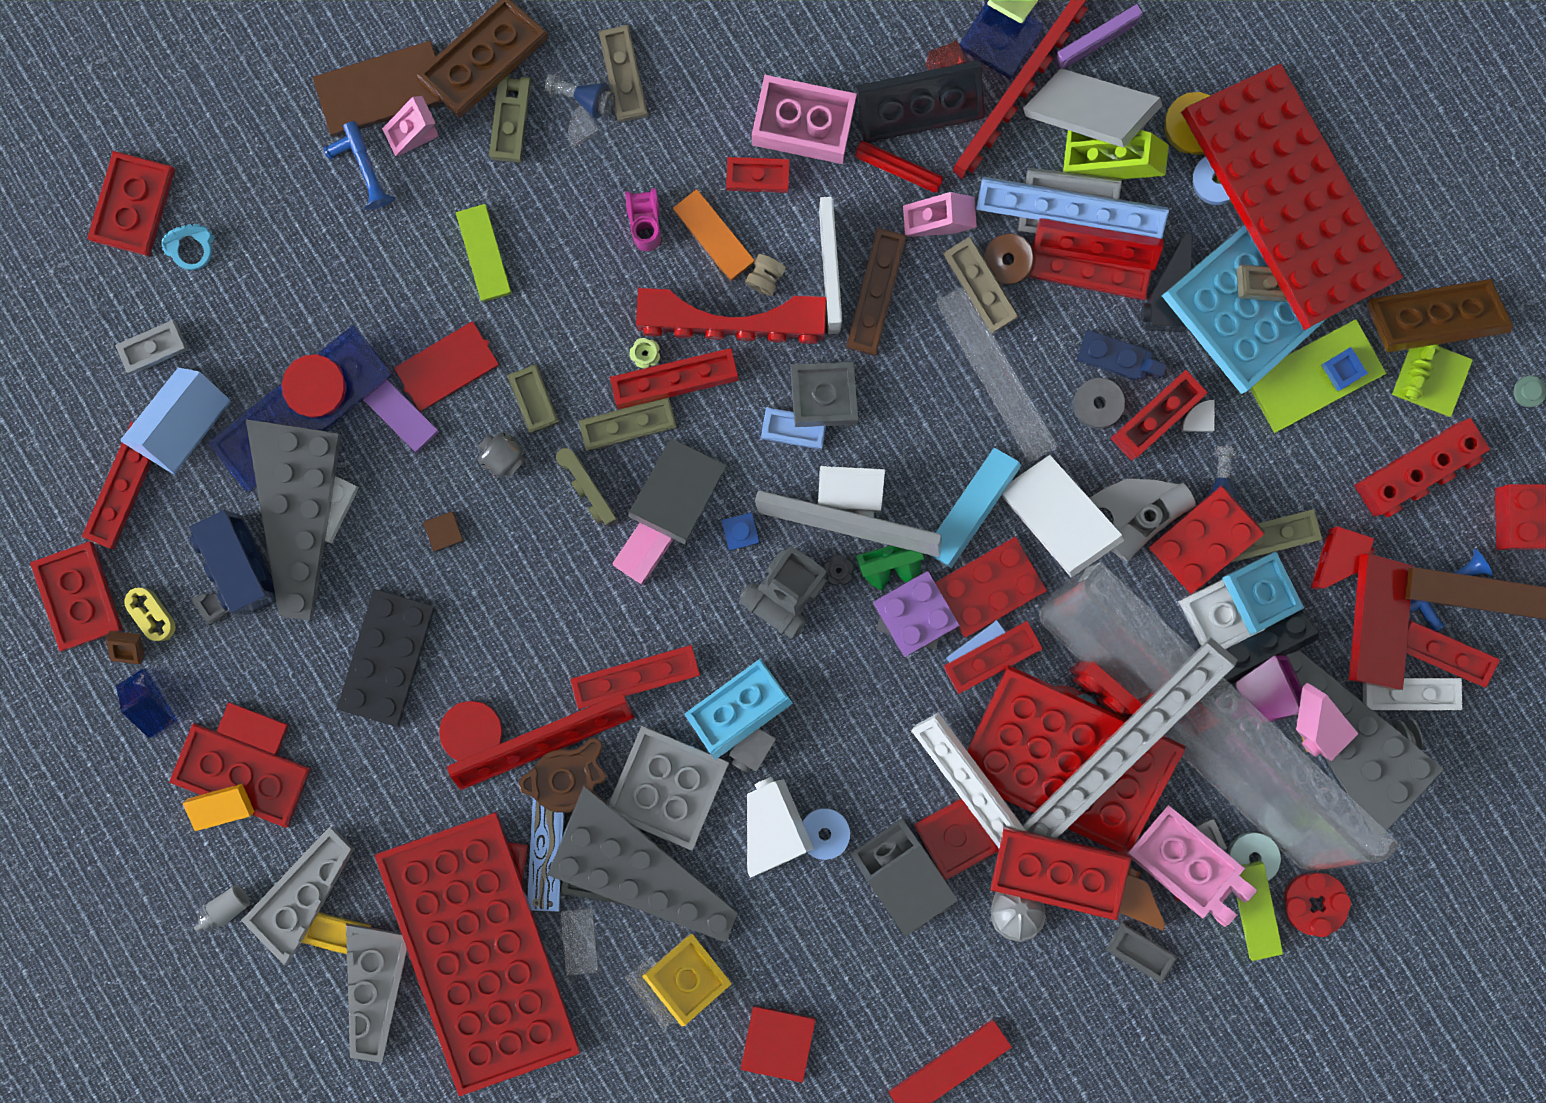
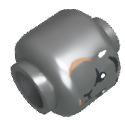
M499 432L494 437L489 433L477 447L482 451L478 456L479 464L497 478H502L505 475L510 478L525 460L522 457L523 447L506 432Z

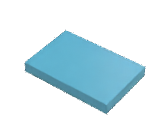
M760 658L687 711L685 716L709 753L716 760L793 703Z

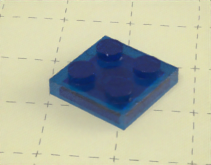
M987 0L958 48L1011 80L1042 31L1044 24L1029 15L1023 23H1019L987 4L989 0Z

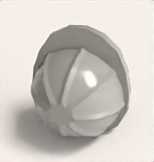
M1000 892L995 893L991 906V920L994 928L1004 938L1022 942L1033 939L1043 929L1046 919L1044 903Z

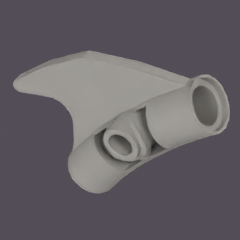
M1125 479L1089 498L1097 508H1105L1111 512L1113 525L1122 534L1124 542L1111 551L1126 562H1129L1141 547L1160 530L1196 507L1195 500L1184 483L1174 484L1148 479ZM1145 512L1150 515L1149 522L1144 518Z

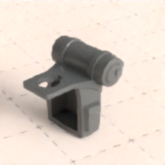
M790 546L785 551L781 550L767 568L769 575L760 585L753 582L741 591L739 603L745 606L750 613H754L777 629L780 634L793 639L803 632L806 618L801 613L805 604L808 601L813 602L826 583L824 578L827 571L810 557Z

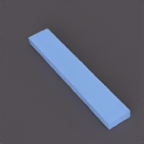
M982 177L976 209L1035 220L1042 218L1161 239L1169 213L1168 207Z

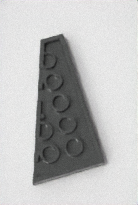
M246 419L278 615L313 621L342 434Z

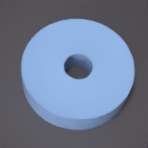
M1204 157L1197 164L1193 173L1192 183L1195 193L1208 204L1222 205L1230 202L1231 200L1222 184L1215 183L1212 180V177L1216 174L1207 158Z
M819 808L810 812L803 819L802 822L814 847V850L808 852V854L817 859L828 860L844 852L850 840V829L846 819L839 812L830 808ZM822 828H828L831 831L828 839L824 840L819 837V831Z

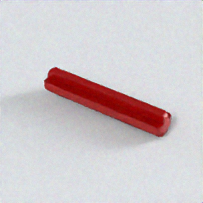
M865 141L860 142L855 152L857 159L936 193L942 184L943 177Z

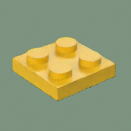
M693 934L688 935L642 975L681 1026L687 1025L732 984Z

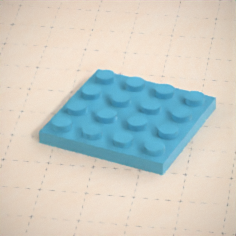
M1245 225L1162 295L1241 394L1253 387L1325 321L1323 320L1304 330L1289 302L1239 299L1236 268L1241 265L1268 267Z

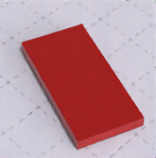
M1360 554L1349 672L1350 681L1390 690H1403L1411 601L1405 599L1408 570L1413 565L1372 554Z
M192 723L169 783L200 795L242 784L254 809L252 815L287 828L290 825L312 768L228 737L197 723Z
M1004 826L990 890L1118 921L1131 856Z

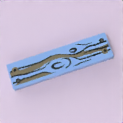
M534 798L532 804L528 901L531 910L559 912L561 880L548 876V872L564 835L565 813L547 810Z

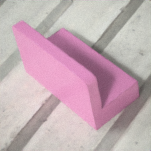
M639 523L614 560L613 566L641 585H644L674 539Z

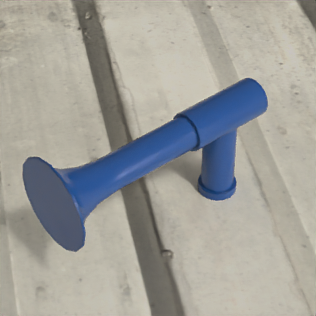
M356 121L344 124L343 128L346 137L325 146V155L329 159H333L336 155L351 148L354 156H356L369 192V201L364 209L373 210L390 204L395 200V197L388 196L381 189Z
M1473 549V557L1469 563L1454 572L1455 574L1469 576L1485 574L1489 577L1493 576L1489 564L1476 549ZM1410 601V613L1419 608L1431 629L1438 631L1445 626L1431 603Z

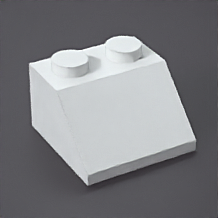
M820 466L818 504L874 518V513L881 512L885 469Z

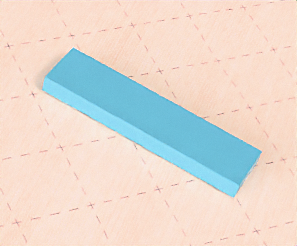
M993 448L936 533H939L942 538V550L939 557L932 556L933 558L950 568L953 567L1022 466L1019 461Z

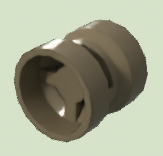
M758 254L754 262L755 269L752 273L748 274L745 284L759 293L773 296L776 290L775 283L778 278L783 276L786 267L769 256Z

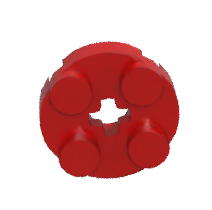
M1323 872L1303 873L1291 880L1284 892L1283 901H1285L1286 918L1293 927L1307 935L1326 937L1334 933L1346 921L1351 907V900L1344 886L1336 878ZM1321 896L1323 898V908L1312 912L1310 910L1312 904L1309 902L1310 898L1318 899Z

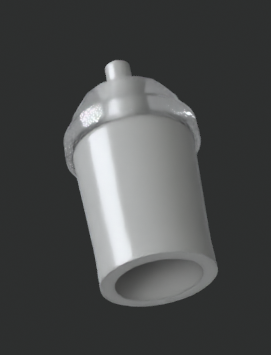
M234 885L212 901L204 903L197 916L199 924L194 927L195 931L199 932L201 929H204L208 932H215L224 929L227 923L250 905V899L246 892L240 886Z

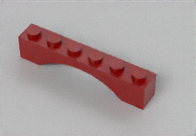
M638 288L636 326L638 331H643V335L652 337L662 336V332H674V336L679 338H692L694 333L705 334V338L714 340L724 339V335L737 336L736 339L740 341H754L756 336L768 337L769 342L775 343L786 342V338H797L799 343L817 344L818 340H824L826 297L793 296L784 304L765 313L748 317H725L698 310L682 301L669 289Z

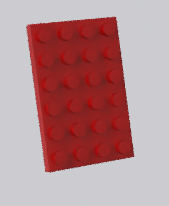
M1008 665L966 750L1003 800L1034 813L1128 719ZM1162 736L1067 829L1127 855L1137 841L1185 751V745Z

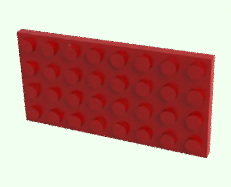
M1281 63L1191 104L1181 111L1182 116L1304 330L1403 278Z
M497 811L374 855L459 1097L580 1054L581 1050Z

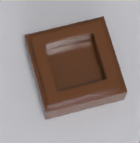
M453 511L423 522L434 552L464 541Z
M109 631L106 636V643L110 661L141 665L145 658L141 634Z

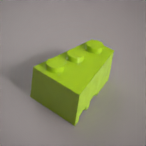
M1068 130L1063 172L1118 179L1165 176L1169 145L1153 133L1140 130L1124 148Z

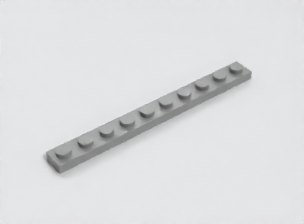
M1210 637L1022 824L1027 832L1057 839L1235 666L1237 659Z

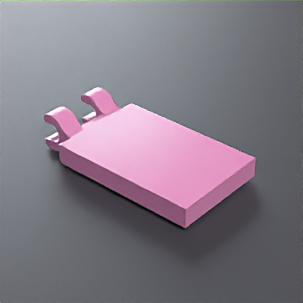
M1169 805L1127 853V855L1131 856L1132 860L1202 919L1210 912L1224 927L1229 925L1237 916L1234 911L1223 904L1228 895L1233 891L1241 901L1246 903L1257 891L1239 876L1245 869Z

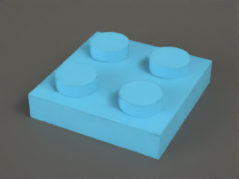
M1276 551L1222 577L1250 635L1304 608Z

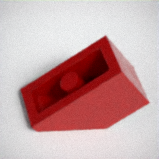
M1341 527L1330 528L1310 588L1315 590L1324 589L1357 573L1360 554L1374 555L1375 548L1372 547L1374 538Z

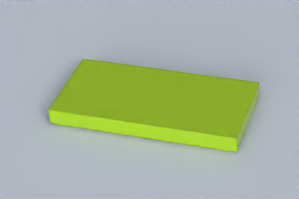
M1355 319L1287 355L1250 390L1273 432L1276 433L1387 373L1358 321ZM1351 347L1368 374L1342 390L1337 391L1321 365Z

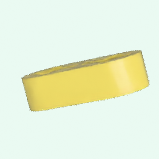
M134 588L126 594L125 607L147 638L153 641H166L174 635L175 622L153 591L146 588ZM137 596L147 597L144 604L149 612H146L144 608L135 607V604L138 602ZM151 617H154L156 621L165 622V625L162 627L163 634L153 632L156 624Z

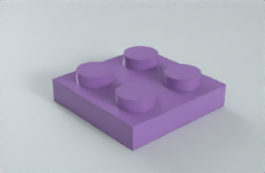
M928 571L873 602L903 657L960 626Z

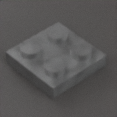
M853 362L791 365L795 427L857 425L858 411Z

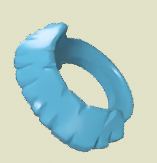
M188 224L169 231L162 239V247L164 253L167 256H171L174 262L181 268L197 270L209 263L213 252L211 243L214 242L215 236L211 235L212 232L208 231V228L204 225L194 224L192 226ZM185 236H192L201 243L204 249L202 259L196 264L184 262L179 255L180 240Z

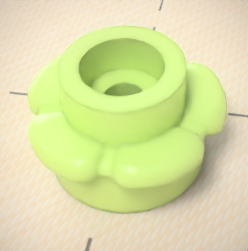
M640 338L631 347L630 358L632 361H635L636 366L645 369L650 365L654 366L660 359V354L658 353L660 347L654 340ZM646 350L648 351V355L643 356L642 352Z

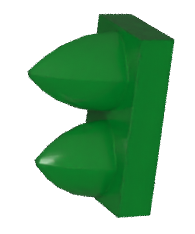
M891 545L856 555L863 577H865L870 585L881 591L884 590L889 581L891 569L895 568L899 577L907 583L920 575L921 560L924 559L923 553Z

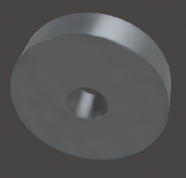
M1094 378L1086 381L1079 387L1073 399V409L1078 420L1085 426L1094 429H1103L1114 424L1121 417L1125 407L1122 390L1116 383L1106 378ZM1094 399H1102L1104 407L1102 409L1096 408L1094 406Z

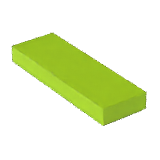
M486 204L455 212L482 303L511 295V288Z
M1262 861L1241 865L1245 869L1239 876L1257 890L1246 903L1237 897L1249 958L1251 961L1282 955L1283 951L1265 865Z

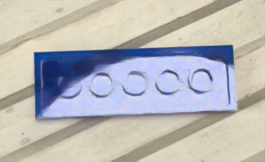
M350 326L316 354L331 359L340 366L343 372L347 391L344 401L336 411L318 418L298 414L288 406L283 396L281 383L208 442V445L245 492H251L257 487L246 419L326 431L394 376L356 326Z

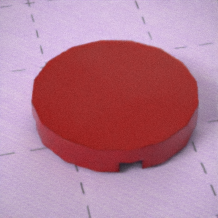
M316 354L305 355L293 361L285 371L282 380V391L288 406L295 412L311 418H318L333 413L342 404L347 391L346 381L340 366L331 359Z
M466 701L456 704L446 712L441 720L439 736L441 745L446 753L456 761H461L501 744L503 727L500 717L490 706L482 702Z

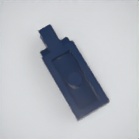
M1090 330L1085 332L1076 359L1078 362L1134 381L1136 379L1144 381L1146 375L1161 379L1167 366L1164 363L1153 360V353L1146 351L1147 349Z

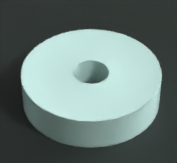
M1247 832L1236 837L1230 844L1227 854L1240 865L1250 863V854L1256 852L1258 854V861H1262L1265 865L1268 881L1272 879L1277 873L1281 862L1280 851L1275 842L1268 836L1257 832Z

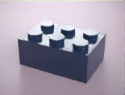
M222 510L189 527L193 534L190 537V541L196 552L202 553L206 561L204 565L205 573L211 582H216L220 591L217 597L224 610H229L233 614L249 615L276 602L272 577L242 515Z

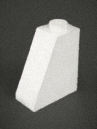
M770 777L755 784L757 790L747 794V865L750 878L814 850L784 779L773 781V778Z

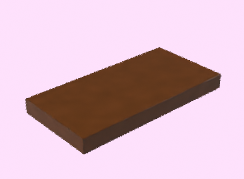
M499 0L416 74V78L460 119L549 39L548 32L512 0Z
M431 41L312 77L331 137L346 134L343 125L351 121H356L358 128L362 129L391 120L412 97L423 96L428 108L443 104L416 78V74L436 57Z
M1492 279L1371 298L1367 304L1387 353L1511 333L1513 328L1512 321Z

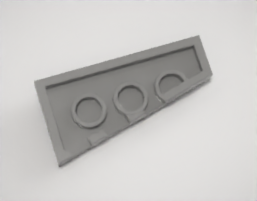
M329 827L241 920L283 965H289L354 851V848L334 827Z
M346 923L350 1058L382 1063L407 948L403 936L399 932Z

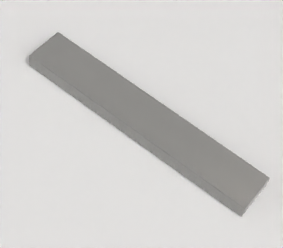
M761 490L757 492L755 498L756 507L760 514L937 557L940 556L942 550V538L939 533Z

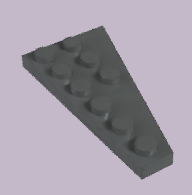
M1300 650L1286 656H1288L1301 687L1303 688L1306 683H1309L1325 693L1358 733L1332 761L1327 758L1325 759L1351 798L1358 813L1369 827L1374 839L1378 842L1441 775L1444 769Z
M583 785L549 869L548 876L726 942L737 917V910L711 888L693 876L688 869L676 862L666 851L637 827L619 815L614 808L602 801L586 785Z

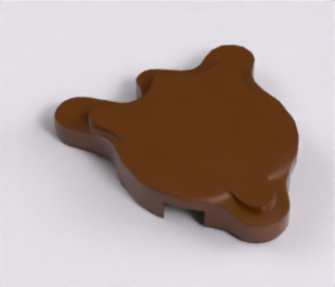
M590 738L577 749H560L543 755V758L538 761L536 766L520 778V791L523 794L532 796L547 810L556 813H569L574 810L583 785H586L596 796L607 803L594 791L595 785L604 783L607 778L606 773L597 762L603 750L602 742L597 738Z

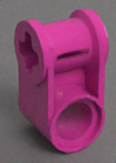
M651 188L650 192L636 194L626 191L627 213L634 243L642 251H652L661 242L657 189ZM649 228L654 231V234L649 239H641L638 237L639 232L642 229Z

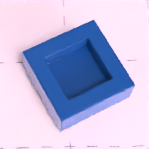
M1351 347L1321 365L1337 391L1342 390L1368 374Z
M752 512L722 520L729 551L759 544Z

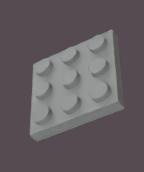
M641 726L609 805L635 827L693 851L729 761L721 758L715 760L710 753Z

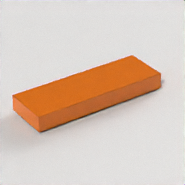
M697 189L673 207L675 214L730 282L754 264L755 260Z

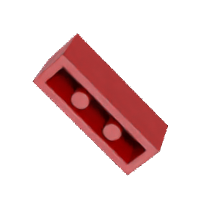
M1185 370L1110 439L1132 461L1199 402L1207 392Z

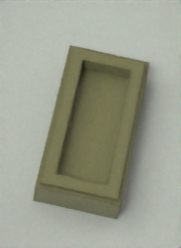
M537 364L507 375L530 434L559 423Z

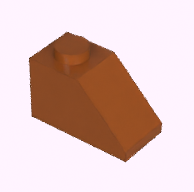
M1129 868L1119 913L1163 931L1165 923L1148 883L1139 878L1141 872Z

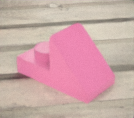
M423 96L412 97L382 128L395 156L402 155L438 136L434 126L436 123Z

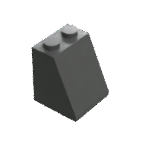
M900 819L850 853L863 876L905 937L921 929L926 922L936 915L946 912L952 904L958 901L903 819Z

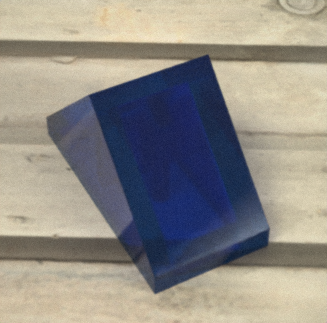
M145 669L139 670L116 685L121 713L148 738H152L177 722Z

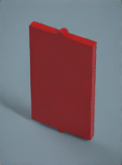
M472 321L394 367L405 386L404 392L410 394L418 410L422 412L498 367L499 364L488 347L489 341L483 339Z

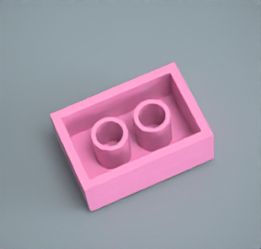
M764 75L752 131V146L843 164L857 94Z

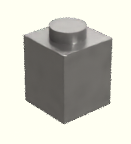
M761 728L757 729L734 746L729 755L734 758L732 764L746 773L750 769L757 772L776 737Z

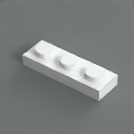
M1404 678L1403 690H1390L1363 684V703L1372 710H1462L1461 678Z

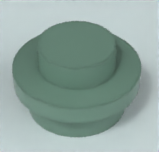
M1523 377L1514 386V397L1524 407L1538 406L1546 397V386L1538 377Z

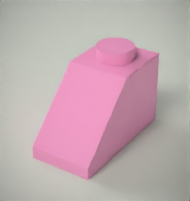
M949 192L903 206L905 235L907 237L955 234L977 228L975 197Z
M1309 683L1303 686L1296 730L1304 738L1302 745L1308 752L1315 757L1321 754L1332 761L1358 733L1325 693Z

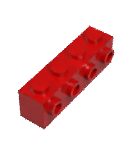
M1467 418L1457 422L1357 482L1354 486L1373 517L1384 514L1387 518L1402 510L1401 503L1411 498L1414 502L1430 493L1427 487L1438 482L1440 486L1456 477L1454 471L1462 466L1467 470L1482 462L1483 458L1481 455L1489 451L1490 448L1472 419Z

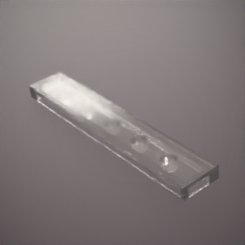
M962 286L936 301V305L1029 463L1057 448L1058 445L964 287Z

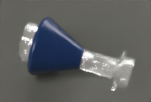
M558 72L550 74L545 82V91L549 92L551 97H556L558 93L575 98L594 119H598L602 115L608 116L613 109L615 93L610 91L609 85L605 82L576 86L562 81V74Z
M1216 446V451L1212 453V456L1218 457L1217 479L1207 497L1223 485L1240 504L1230 480L1231 458L1238 457V454L1235 453V447Z

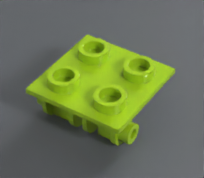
M1439 344L1409 349L1392 395L1451 417L1473 359L1439 347Z

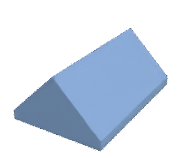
M177 368L121 438V442L175 475L231 401L201 372Z

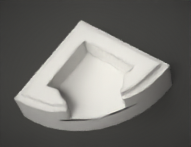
M1215 400L1204 401L1193 407L1182 422L1181 432H1213Z

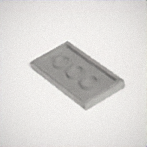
M1060 69L1030 100L1023 110L1028 118L1124 148L1162 107L1160 97Z

